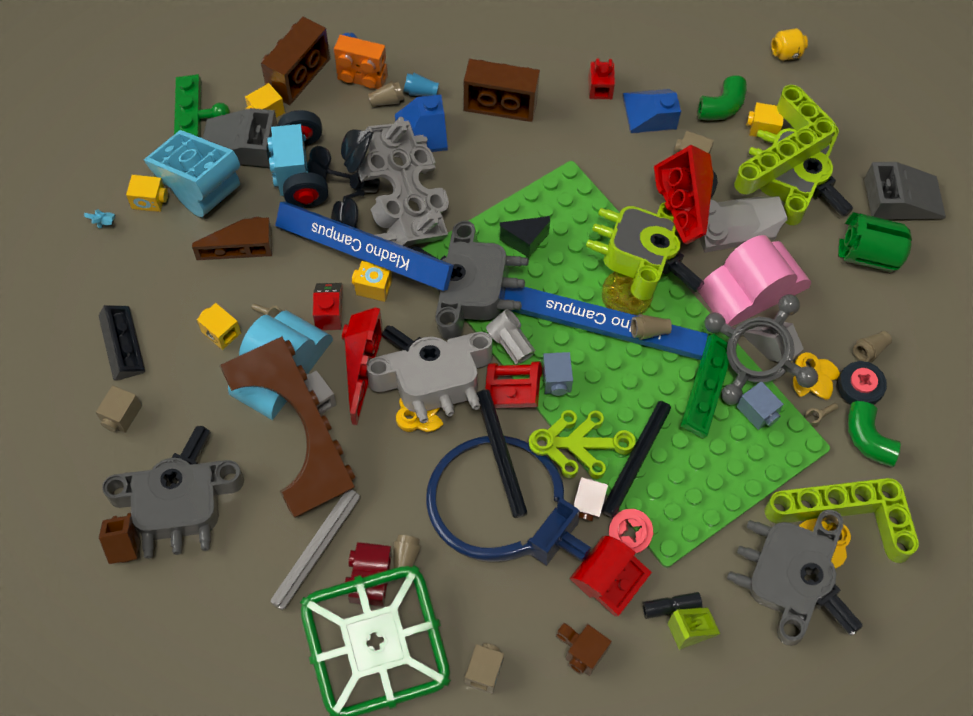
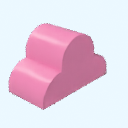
M759 235L737 247L728 256L723 266L713 271L703 280L704 285L698 292L712 312L722 314L726 323L734 326L778 304L782 296L787 294L796 295L808 289L811 281L782 242H771L766 235Z

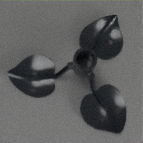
M355 129L346 133L341 146V156L345 160L344 166L348 172L355 174L351 175L328 169L331 163V154L323 146H315L311 149L310 159L307 163L308 173L318 174L325 178V180L327 173L350 179V186L357 192L345 195L343 202H335L331 219L356 228L358 220V206L351 198L357 196L364 197L365 192L376 193L380 185L379 177L372 180H364V182L360 180L358 170L364 161L374 133Z

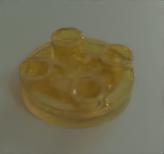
M615 271L606 278L602 288V300L607 308L637 316L648 310L653 296L649 300L636 298L631 293L634 278Z

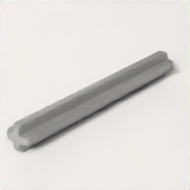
M350 489L344 492L271 598V603L276 608L284 610L359 501L360 495L354 490Z

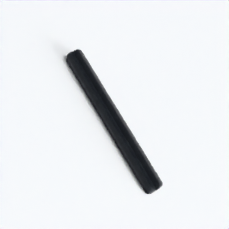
M484 389L477 392L481 414L514 518H520L527 515V509L490 390Z
M664 401L657 403L603 505L602 512L605 515L615 517L670 412V404Z

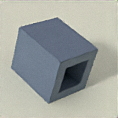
M570 352L544 353L542 371L545 394L560 396L571 392L573 375Z
M761 381L741 396L737 408L760 430L766 424L770 427L781 417L779 412L784 404Z

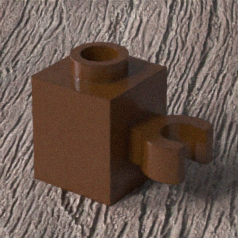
M131 513L123 517L113 516L112 519L102 520L99 540L108 563H125L137 559L140 539L132 522Z
M563 623L556 635L559 640L571 646L566 656V660L569 661L568 665L579 674L586 673L588 676L592 674L612 642L589 624L586 625L579 635L573 628Z

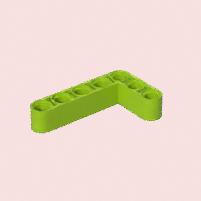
M796 85L785 86L777 104L778 112L796 132L740 165L734 182V187L739 193L751 194L829 146L836 129V124L800 87Z
M892 478L778 491L771 496L765 507L767 519L775 524L818 518L820 513L825 510H835L841 516L874 513L885 553L895 563L906 562L919 546L904 490L901 484ZM882 491L889 493L891 498L885 497ZM855 494L861 495L865 502L858 500ZM828 497L837 500L839 505L832 504ZM801 501L809 502L812 508L805 507ZM774 504L782 505L785 511H779ZM889 517H894L899 525L893 523ZM897 543L903 544L907 551L901 550Z

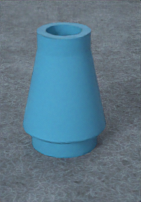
M414 72L413 74L407 73L403 92L409 93V96L437 95L439 83L433 82Z

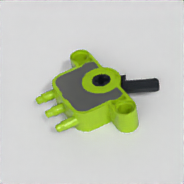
M837 126L827 148L760 188L764 194L771 197L779 196L781 201L785 202L786 224L793 226L802 221L812 196L817 199L822 195L841 216H847L853 210V206L833 187L836 180L831 176L833 165L829 155L839 133ZM791 128L783 129L777 135L768 131L758 130L757 137L774 145L796 132V130ZM751 147L749 154L756 156L764 150Z
M661 203L657 214L634 206H627L620 213L600 208L598 215L615 222L616 225L613 229L604 225L594 224L592 230L599 235L610 238L609 244L589 239L586 247L604 254V263L609 269L634 278L631 293L640 300L651 299L662 273L666 275L672 272L694 292H698L703 287L704 281L682 263L684 255L679 252L680 241L675 235L674 217L671 211L667 210L664 203Z

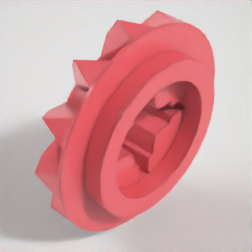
M626 509L619 512L612 519L609 527V536L622 541L636 553H641L646 547L650 546L654 535L651 520L645 513L637 509ZM627 521L633 527H642L635 533L637 542L631 536H622L628 531Z

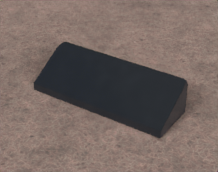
M104 305L99 313V321L113 380H122L143 374L145 369L129 306Z

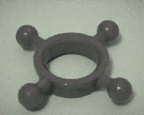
M787 294L780 298L778 302L779 311L774 319L767 317L751 318L733 328L726 323L724 316L720 313L713 312L705 318V328L709 332H721L729 337L727 356L731 367L738 374L733 384H728L722 389L721 396L725 403L729 405L739 403L743 395L742 388L747 381L767 383L780 378L786 372L796 376L798 384L802 387L810 388L817 383L818 373L814 368L809 366L800 367L793 363L795 353L794 341L788 329L783 325L787 317L797 313L800 308V302L796 296ZM768 327L776 331L783 339L785 345L784 355L774 368L767 371H753L746 368L739 361L736 352L737 343L740 337L751 328Z

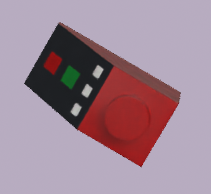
M317 283L313 292V319L315 326L321 330H342V283Z

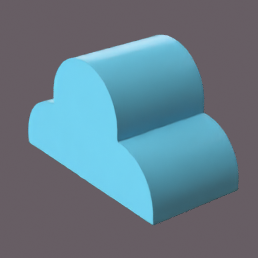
M179 130L144 159L156 177H160L162 182L172 189L180 202L198 217L206 215L240 186V180L236 174V171L240 168V163L233 150Z
M284 310L275 318L270 315H263L252 324L241 343L239 356L283 336L284 341L290 340L296 355L292 357L296 366L302 365L305 373L308 374L331 344L333 338L325 331ZM228 385L230 396L271 420L276 417L287 402L277 393L265 388L243 387L231 391Z

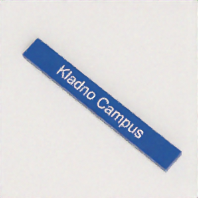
M280 202L275 226L442 291L448 290L454 265L288 202Z
M528 287L506 288L505 300L520 301L522 303L520 310H510L513 312L701 360L704 352L707 333L672 325L670 334L639 340V338H634L631 334V320L633 317H638L637 315Z

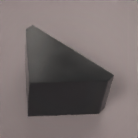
M550 216L500 222L499 238L502 242L529 258L548 236Z

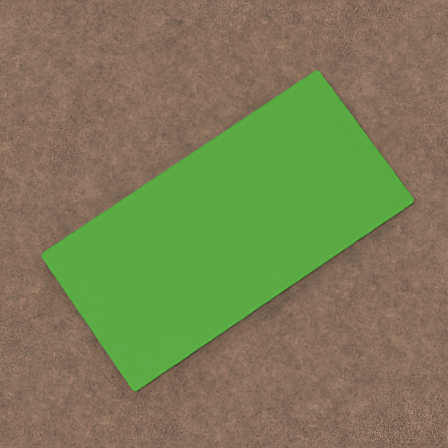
M568 161L469 220L475 226L478 242L499 244L504 248L506 256L528 258L500 240V222L550 216L548 236L528 258L529 264L527 266H509L508 278L524 279L525 287L637 316L643 314L663 319L669 318L672 325L707 333L708 336L715 334L727 342L729 340V337L723 333H711L705 328L704 321L710 312L672 272L666 275L661 274L651 299L640 300L631 293L634 278L609 269L604 263V254L586 247L589 239L609 244L610 238L599 235L592 230L594 224L604 225L613 229L616 225L615 222L598 215L600 208L609 209L617 213L620 212L573 161ZM452 231L443 240L432 242L422 249L439 260L443 256L447 257ZM513 312L521 323V331L535 349L533 356L518 365L531 364V362L540 361L542 364L544 353L570 352L573 375L571 392L560 396L545 394L542 371L538 407H535L550 427L561 418V414L564 411L572 410L576 413L577 421L575 426L569 429L565 428L558 437H568L588 418V414L591 411L596 410L603 414V424L598 429H592L585 437L614 438L617 432L627 430L635 436L636 445L657 403L664 401L671 405L670 412L618 510L621 512L626 509H637L649 517L652 522L654 535L648 549L665 568H669L826 455L830 450L829 444L772 381L764 384L784 404L779 412L781 417L776 423L770 427L766 424L758 430L737 408L738 403L735 405L725 403L720 393L708 436L701 438L681 427L701 360ZM495 318L491 320L465 319V321L474 332L489 334L486 326ZM492 338V355L501 365H516L502 344ZM737 343L736 352L739 361L750 370L762 371ZM730 363L722 389L728 384H733L738 376ZM513 375L510 377L512 379H529L530 375ZM747 381L742 388L743 394L758 383ZM569 416L564 418L566 422L573 421V419ZM597 417L591 418L595 423L600 421ZM625 442L619 443V446L621 447H628L627 443ZM585 449L596 460L602 461L606 466L605 474L602 478L592 479L608 484L606 491L608 498L631 452L623 455L617 453L615 449ZM574 455V457L578 460V462L589 474V468ZM598 466L592 468L597 473L602 471ZM627 521V523L631 526V528L635 531V533H636L637 531H639L640 528H642V527H633V526Z

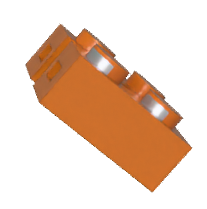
M339 35L334 47L338 80L363 85L367 88L379 89L384 86L388 76L387 64L384 63L386 60L385 45Z

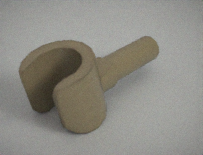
M254 303L251 307L253 310L264 315H270L273 318L282 312L278 306L265 308Z
M834 403L823 410L811 408L806 412L805 418L811 415L817 417V420L811 423L812 427H817L823 417L838 409V405Z

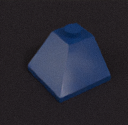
M670 89L623 93L630 133L677 129L681 109L676 92Z
M441 95L417 97L395 114V121L399 117H403L404 121L410 122L414 136L423 135L427 137L426 145L431 152L448 150Z

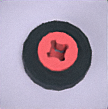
M852 362L843 368L838 377L839 393L849 404L855 401H863L875 405L882 399L887 389V380L884 373L877 366L869 362Z

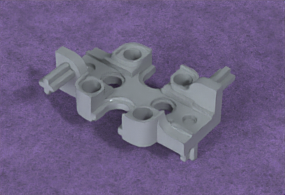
M399 117L394 124L368 126L365 131H371L374 134L369 145V153L358 170L360 180L364 182V180L384 177L393 186V193L378 196L375 199L376 204L371 208L375 222L383 228H389L388 233L376 234L375 236L404 247L443 240L448 236L442 213L449 205L448 196L443 188H425L420 183L418 177L419 173L426 174L428 171L436 168L434 156L426 145L427 137L423 135L414 136L410 122L404 121L403 117ZM393 156L400 157L403 165H397L393 160ZM408 202H416L419 211L412 210Z

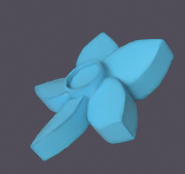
M97 209L95 214L84 213V217L92 219V224L97 223V227L102 228V225H112L115 214L110 212L104 213Z

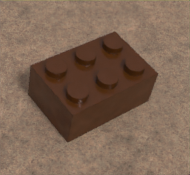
M303 16L297 23L292 25L285 37L277 42L276 47L262 59L261 67L265 85L269 83L282 97L283 102L289 106L330 60L326 28Z
M469 59L464 77L463 111L533 122L538 99L540 70Z

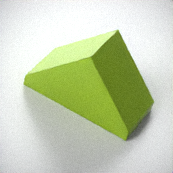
M709 608L676 610L667 623L679 650L720 634Z

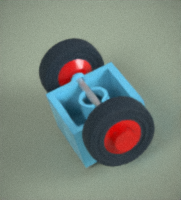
M305 110L291 111L280 118L278 126L271 127L272 137L267 138L269 152H271L269 165L274 187H279L280 196H284L286 202L301 208L314 207L322 204L327 199L328 184L322 176L308 173L305 146L319 140L322 135V123L320 118L313 112Z

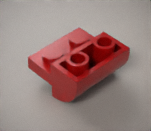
M602 536L569 579L589 598L594 597L612 615L619 616L652 572L634 556L636 552L628 545L614 537Z

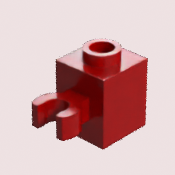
M596 59L595 62L590 63L589 99L612 100L615 87L614 62L612 59H609L608 62H600V59Z

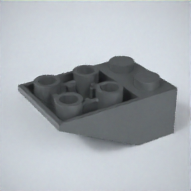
M249 108L207 119L202 139L233 150L240 164L270 167L269 157H271V152H269L267 138L272 137L271 127L278 126L275 110Z
M872 162L864 178L871 216L882 219H945L946 215L937 176L899 162Z

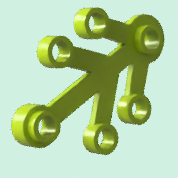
M566 410L561 414V418L548 430L538 429L534 431L529 437V447L537 455H548L562 468L561 472L564 477L574 478L578 472L577 462L568 460L557 448L568 449L589 468V475L592 478L600 479L605 474L606 466L602 461L596 460L585 449H615L617 453L624 455L632 452L636 440L635 436L627 430L617 432L614 438L585 437L592 429H598L603 424L604 416L600 411L596 410L591 411L588 414V418L568 437H557L565 428H573L576 424V413L572 410ZM569 416L573 419V421L566 422L564 418ZM597 417L600 421L595 423L591 418ZM543 440L547 445L540 446L537 442ZM625 442L627 443L628 447H621L619 446V443ZM572 466L575 470L568 472L565 467ZM598 466L602 471L597 473L592 468Z

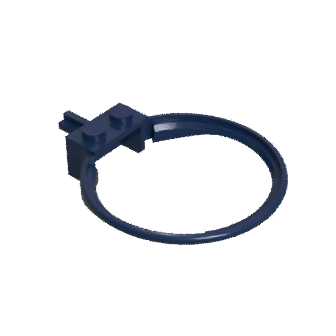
M488 436L474 438L456 446L439 461L432 472L426 493V504L430 521L440 538L462 555L487 562L509 561L531 555L546 566L560 548L580 561L585 560L591 547L571 534L579 524L580 510L564 500L563 481L554 463L546 455L541 456L532 452L529 443L517 438L504 436L506 443L529 451L545 466L552 480L554 501L557 502V508L555 507L533 538L530 537L523 546L521 541L493 548H482L467 544L447 529L437 510V486L446 467L463 452L479 446L478 444L490 442Z

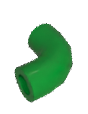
M742 76L727 77L723 81V94L721 96H701L698 104V119L724 120L735 115L744 105L747 92L746 79Z
M863 401L852 402L848 415V433L854 446L865 457L879 464L894 467L899 456L901 442L886 438L877 431L875 420L878 409L876 406Z

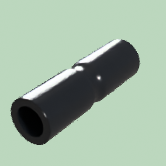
M699 592L677 595L672 598L642 602V608L645 618L649 619L670 615L680 609L702 608V599Z

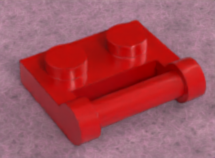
M540 361L531 362V364L498 365V363H489L485 389L490 390L495 408L538 407L542 364ZM530 375L529 379L497 380L499 376Z

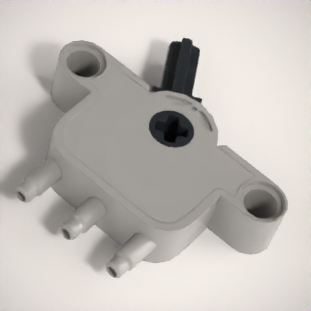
M387 325L384 328L382 337L401 351L374 357L369 360L367 366L368 384L373 391L384 392L398 388L403 405L408 410L416 412L421 423L428 421L427 411L442 407L447 416H452L454 414L453 404L467 400L472 409L477 410L480 408L477 395V368L486 366L492 361V337L489 334L475 332L448 339L446 342L437 337H418L416 340H412L394 326Z

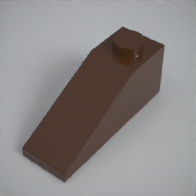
M269 217L242 219L193 242L192 249L196 260L272 256V229Z

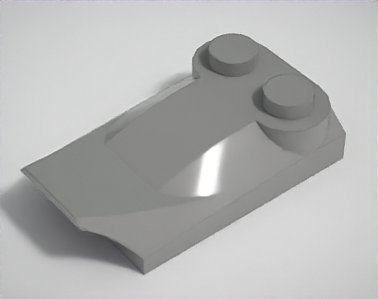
M759 196L716 202L711 199L707 234L699 238L704 253L739 247L747 240L759 235H766L770 241L775 240L780 228L787 221V215L780 197Z

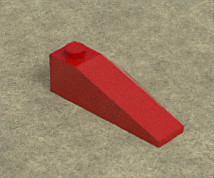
M689 145L654 165L656 188L663 195L666 201L664 204L667 210L671 211L674 217L673 223L684 244H689L707 234L714 176L711 154L693 145Z
M376 307L351 315L349 324H345L342 331V339L345 340L349 407L353 425L358 424L369 385L367 375L368 362L370 359L377 357L382 339L381 310Z

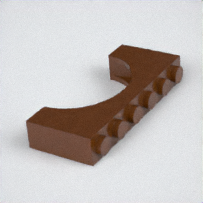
M283 336L227 361L219 367L231 391L243 387L265 388L287 400L298 413L306 434V456L296 478L288 486L280 490L291 515L296 517L354 488L355 486L352 481L356 478L350 465L344 466L340 456L344 453L338 440L332 441L328 431L332 430L326 415L320 416L316 406L320 405L314 390L308 391L304 382L308 380L302 365L296 366L292 357L296 353L290 340L284 341Z

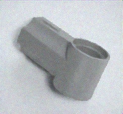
M506 309L486 326V329L496 342L502 344L514 363L518 365L533 356L535 349L521 331L519 319L513 312Z

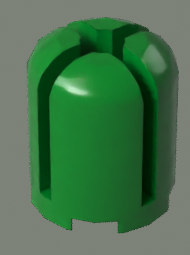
M853 212L849 215L845 224L849 225L845 238L839 239L838 256L844 258L843 261L888 272H894L901 268L911 251L912 237L910 229L905 224Z

